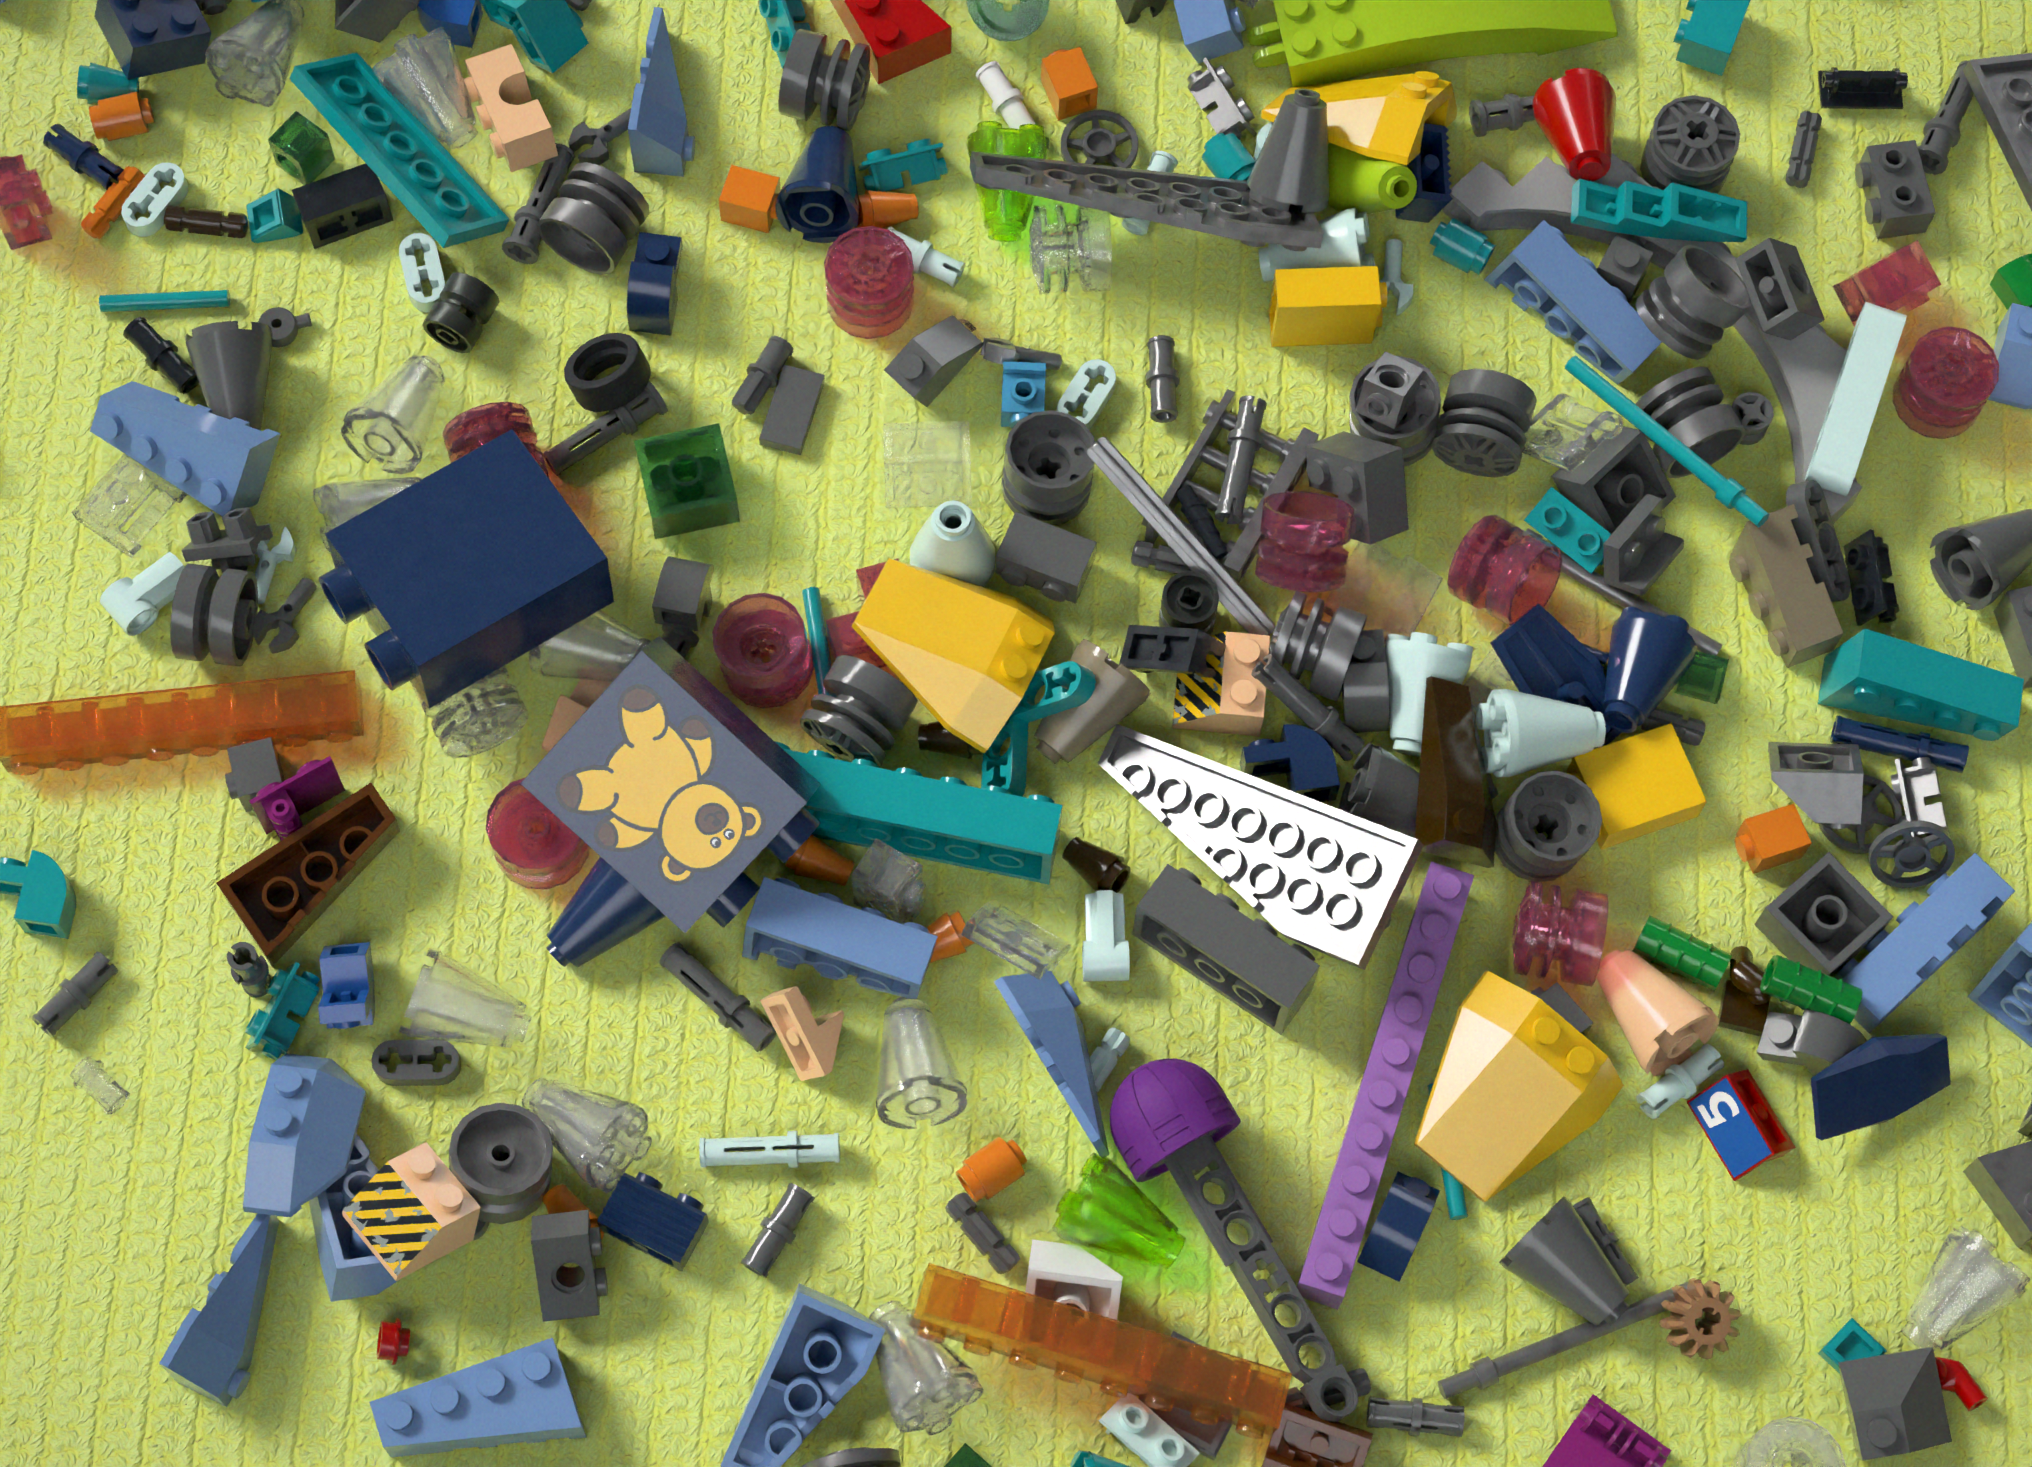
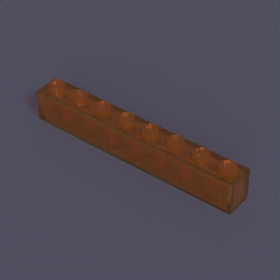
M355 670L0 706V762L7 772H12L16 775H33L39 772V769L55 767L64 771H74L83 768L84 764L102 763L107 766H121L127 764L129 760L142 758L160 762L170 760L174 755L190 753L198 757H209L216 755L219 750H227V748L269 737L272 738L274 745L281 744L285 747L296 748L308 744V741L327 740L332 743H344L350 741L355 736H364L362 691Z
M928 1263L923 1271L908 1326L918 1329L917 1335L921 1338L943 1343L945 1338L964 1343L963 1349L965 1351L980 1356H990L991 1351L1009 1357V1364L1026 1370H1036L1037 1365L1055 1371V1378L1068 1383L1081 1384L1082 1379L1100 1384L1099 1390L1114 1397L1126 1398L1128 1393L1146 1398L1145 1405L1157 1410L1171 1412L1173 1407L1191 1412L1190 1418L1203 1424L1217 1425L1218 1420L1236 1426V1433L1254 1439H1263L1264 1434L1269 1436L1279 1429L1292 1373L931 1263Z

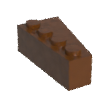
M369 783L218 881L217 885L273 967L400 832L393 813L372 783Z

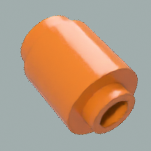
M138 91L98 100V105L89 107L90 119L97 139L107 138L108 141L148 133V124L155 122L149 99H141Z
M997 1137L962 1161L963 1167L956 1171V1176L973 1201L978 1202L984 1197L989 1200L1025 1175L1022 1165L1027 1162V1159L1014 1140L1011 1139L1005 1142L1001 1137Z

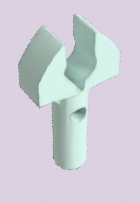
M1390 239L1386 242L1384 278L1379 282H1386L1387 294L1389 290H1392L1393 295L1398 299L1396 316H1398L1411 304L1413 284H1404L1400 279L1402 242L1398 239Z
M287 527L283 529L281 542L273 547L271 551H269L267 546L270 540L260 541L257 552L254 553L260 558L255 572L258 587V604L265 602L276 565L283 560L291 562L294 560L296 547Z

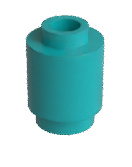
M1219 133L1209 139L1204 146L1205 152L1202 155V160L1215 178L1247 181L1256 161L1236 134L1230 133L1225 135L1224 133Z
M1452 218L1448 224L1441 221L1430 240V244L1435 246L1434 256L1467 274L1473 271L1480 275L1496 246L1487 241L1488 236L1455 218Z

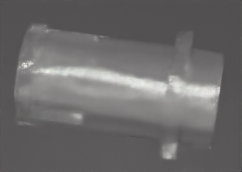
M86 1057L74 1067L70 1074V1077L74 1080L73 1086L78 1090L84 1089L104 1109L107 1115L113 1114L126 1103L130 1093L124 1090L103 1069L104 1063L101 1060L94 1061L91 1057Z

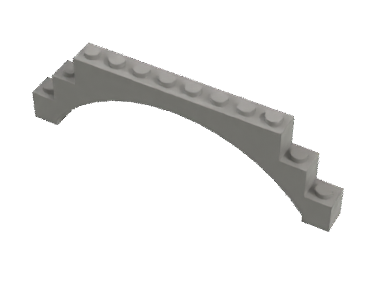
M1613 153L1611 156V166L1607 174L1593 181L1619 188L1625 181L1652 187L1637 174V171L1630 163L1624 160L1621 161ZM1547 156L1514 186L1509 184L1508 179L1502 172L1490 168L1485 162L1481 161L1451 188L1452 192L1449 195L1453 199L1443 209V212L1449 218H1455L1479 232L1507 229L1534 230L1545 220L1550 226L1556 227L1563 234L1581 236L1609 245L1614 236L1618 235L1624 239L1638 241L1645 249L1654 252L1650 262L1664 270L1667 264L1684 246L1694 245L1715 254L1727 263L1742 279L1735 261L1736 257L1731 254L1729 248L1723 242L1651 238L1571 223L1572 186L1576 181L1564 166L1556 165ZM1751 304V307L1733 326L1752 349L1772 383L1783 409L1791 439L1795 484L1804 482L1847 348L1840 347L1827 336L1820 324H1817L1791 341L1763 333L1753 304ZM1854 478L1847 496L1822 488L1833 524L1853 505L1861 491L1862 486L1857 483L1856 478Z

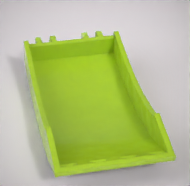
M1273 0L1277 21L1253 27V29L1247 32L1248 41L1253 46L1258 47L1282 41L1280 44L1258 49V51L1252 54V59L1255 67L1262 69L1287 63L1293 87L1325 84L1374 71L1450 58L1537 52V56L1618 37L1609 0Z

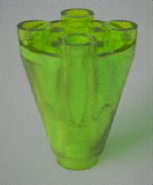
M982 121L977 124V131L967 137V149L970 160L972 151L1047 159L1050 152L1049 138L1044 136V127L1038 124H1023L1019 126V129L1002 128L1003 125L999 122ZM975 183L985 229L988 230V238L999 242L1021 240V231L1026 229L1036 196L1007 189H987L980 186L979 183Z
M1093 1152L1080 1171L1079 1176L1083 1180L1077 1190L1074 1192L1071 1189H1067L1055 1209V1213L1059 1216L1052 1230L1057 1233L1059 1238L1066 1242L1151 1267L1160 1265L1165 1269L1170 1268L1180 1254L1186 1237L1178 1233V1227L1113 1160L1106 1156L1101 1157Z

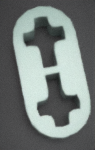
M173 163L155 165L125 200L121 214L128 230L133 235L147 237L155 234L164 225L166 208L170 205L179 206L188 193V184L179 166ZM174 179L176 185L173 188L166 185L161 189L160 182L169 183ZM147 210L149 211L150 217L148 219L140 217L136 220L135 213L144 214Z
M413 233L402 240L399 246V256L412 305L417 310L428 313L435 302L441 301L440 293L446 283L434 240L429 235ZM414 250H423L426 265L417 266ZM429 279L432 296L424 297L421 280Z
M1100 359L1085 362L1060 398L1057 412L1068 414L1069 411L1074 412L1080 402L1084 403L1082 417L1077 416L1076 419L1083 422L1088 430H1090L1113 395L1116 382V374L1113 367L1108 362ZM1098 375L1103 376V384L1098 383L1092 393L1088 392L1089 379H1095Z

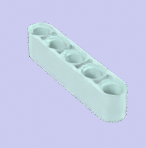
M1865 301L1856 322L1804 482L1814 480L1823 489L1847 496L1864 451L1907 315Z

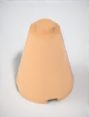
M1615 950L1600 962L1597 980L1640 1067L1647 1074L1651 1072L1653 1076H1660L1665 1074V1070L1672 1064L1680 1065L1693 1055L1688 1048L1698 1039L1705 1045L1715 1033L1719 1024V1018L1713 1010L1633 951L1621 952L1620 950Z

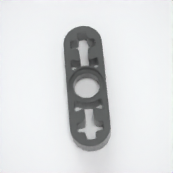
M1814 480L1791 484L1786 492V505L1794 504L1798 517L1792 519L1791 522L1800 545L1809 543L1813 556L1806 558L1813 579L1816 584L1824 582L1832 603L1844 601L1850 594V578L1824 492L1819 483Z

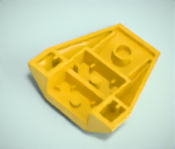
M1418 71L1414 74L1290 87L1262 109L1261 113L1262 119L1274 122L1286 95L1294 94L1296 89L1316 91L1320 94V99L1327 104L1329 143L1368 157L1408 165L1420 153L1424 123L1442 125L1447 128L1456 119L1457 106L1452 82L1440 80L1439 75L1432 72Z
M890 558L885 563L851 626L947 731L982 753L989 749L1023 698L1055 634L1052 619L1015 596Z
M1485 971L1458 1008L1414 1145L1478 1199L1486 1202L1597 1123L1624 1085L1609 1056L1542 999L1490 971Z

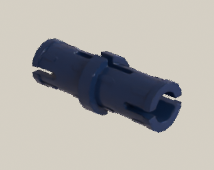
M55 124L51 127L58 134L57 137L49 131L46 132L43 140L44 146L52 149L69 161V166L75 172L87 174L106 190L113 183L110 181L111 178L119 182L117 177L124 169L102 156L96 145L90 141H81L61 124Z

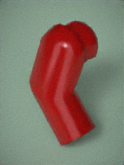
M1935 1357L1942 1390L1955 1392L1968 1411L1978 1408L1987 1401L1988 1397L1961 1362Z

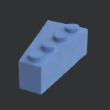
M1173 0L1184 44L1198 64L1204 62L1202 59L1205 57L1211 60L1244 48L1241 32L1246 31V23L1241 9L1235 6L1234 0Z
M134 381L100 396L90 432L222 517L234 509L250 508L258 504L281 434L270 429L261 431L249 427L250 422L236 417L229 420L212 414L211 408L199 404L193 407L181 403L179 397Z

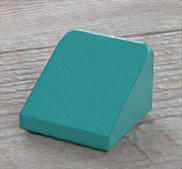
M278 188L246 205L252 242L261 243L303 234L300 210L294 196Z

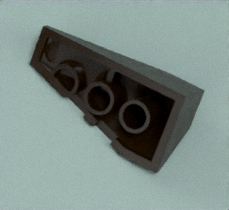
M1430 676L1426 678L1415 839H1418L1424 845L1421 852L1491 868L1494 867L1497 823L1469 686Z

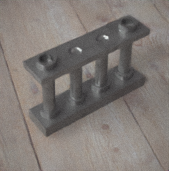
M1227 389L1220 402L1213 400L1203 418V423L1206 424L1205 428L1162 498L1172 510L1175 509L1179 502L1176 492L1184 486L1191 485L1197 497H1201L1204 500L1207 508L1216 512L1220 495L1191 480L1202 462L1225 473L1229 455L1211 446L1222 428L1228 431L1235 429L1237 416L1231 413L1235 392ZM1303 427L1296 440L1289 438L1288 441L1262 428L1260 429L1259 435L1263 438L1261 447L1279 456L1278 461L1282 462V465L1277 474L1269 472L1268 475L1252 468L1249 485L1258 489V495L1263 498L1257 508L1249 506L1248 509H1243L1242 523L1239 524L1238 528L1243 532L1235 543L1231 540L1228 543L1224 542L1228 554L1221 558L1219 562L1238 584L1307 467L1306 445L1317 442L1319 434ZM1143 518L1142 525L1146 526L1144 542L1154 544L1159 534ZM1183 521V523L1205 546L1203 540L1201 539V537L1198 536L1193 526Z

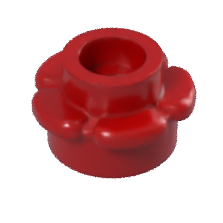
M396 1318L395 1322L381 1321L377 1359L390 1360L391 1365H396L398 1356L407 1357L410 1329L402 1328L401 1319Z

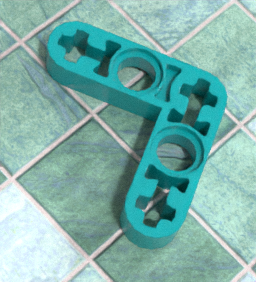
M1067 661L1035 672L1023 698L989 749L983 753L982 789L985 786H999L1010 791L1011 795L1023 797L1026 788L1028 723L1086 703L1092 696L1096 685L1095 675L1090 669L1074 661ZM1045 685V694L1042 700L1035 705V696L1038 690ZM1010 737L1011 741L1008 750L1004 755L1000 756L1003 742Z

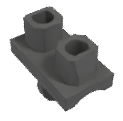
M249 507L234 509L226 513L222 517L225 526L224 530L219 529L212 511L197 513L186 522L191 542L182 549L185 561L212 559V566L215 569H221L222 573L226 569L247 571L248 566H253L256 562L254 553L257 552L260 541L270 540L273 537L269 525L257 526Z

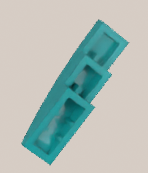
M1579 179L1572 186L1571 223L1651 238L1698 242H1744L1747 239V201L1676 183H1670L1664 190L1630 181H1625L1619 188Z

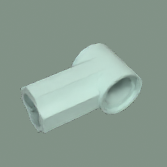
M169 552L135 578L125 577L112 583L101 595L100 604L127 635L135 636L140 634L155 622L159 610L174 599L177 582L185 566L175 555Z
M1099 890L1091 894H1085L1086 941H1083L1082 945L1083 982L1129 981L1130 957L1129 942L1125 940L1123 894L1116 893L1113 890Z

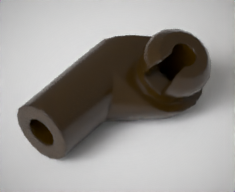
M1745 946L1735 947L1730 953L1732 955L1730 960L1731 982L1739 990L1746 993L1747 1000L1754 1005L1767 1003L1771 999V995L1760 991L1764 972L1753 964V955L1749 948Z

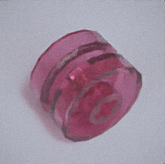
M525 778L511 782L495 796L487 812L486 831L497 865L510 881L528 889H550L565 884L581 871L589 856L590 847L520 784Z

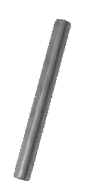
M1103 436L1094 442L1087 450V455L1193 572L1202 573L1212 580L1217 587L1219 601L1248 634L1270 635L1276 627L1275 623L1109 439Z

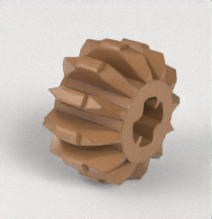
M1691 1278L1688 1281L1687 1290L1679 1285L1672 1287L1676 1301L1664 1300L1661 1302L1662 1307L1670 1311V1316L1659 1321L1662 1328L1671 1330L1666 1338L1668 1344L1674 1347L1680 1345L1681 1354L1690 1358L1698 1353L1699 1357L1703 1359H1711L1714 1348L1721 1352L1728 1351V1343L1725 1340L1726 1335L1732 1337L1740 1335L1739 1330L1731 1326V1321L1737 1320L1742 1316L1740 1310L1729 1308L1735 1298L1734 1295L1728 1291L1720 1292V1284L1712 1280H1708L1703 1285L1700 1279ZM1704 1311L1705 1319L1699 1320L1698 1326H1696L1695 1319L1702 1317Z

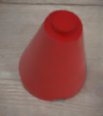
M1573 68L1566 70V76L1553 81L1552 77L1544 81L1534 95L1532 106L1537 124L1570 175L1577 181L1584 179L1593 182L1605 176L1611 166L1616 94L1608 78L1601 72L1588 68Z

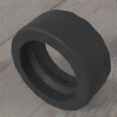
M610 333L593 338L580 346L568 359L564 368L565 381L576 401L585 410L604 412L622 407L635 399L647 386L651 371L644 353L633 337L623 333ZM616 365H621L618 370H616L609 376H606L599 380H593L598 374H600L604 370Z

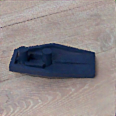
M1539 603L1534 605L1490 642L1519 692L1588 707L1593 712L1600 711L1604 714L1603 700L1606 677L1599 659ZM1605 723L1606 735L1603 746L1608 745L1622 732L1612 729Z
M1939 1033L1872 1037L1811 1078L1816 1138L1825 1140L1887 1122L1951 1085L1947 1037Z

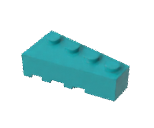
M1863 629L1824 657L1818 704L1969 734L1981 740L1994 741L2019 726L2024 679L1869 629Z

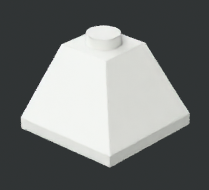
M1032 1239L1018 1349L1111 1361L1123 1276L1078 1245Z

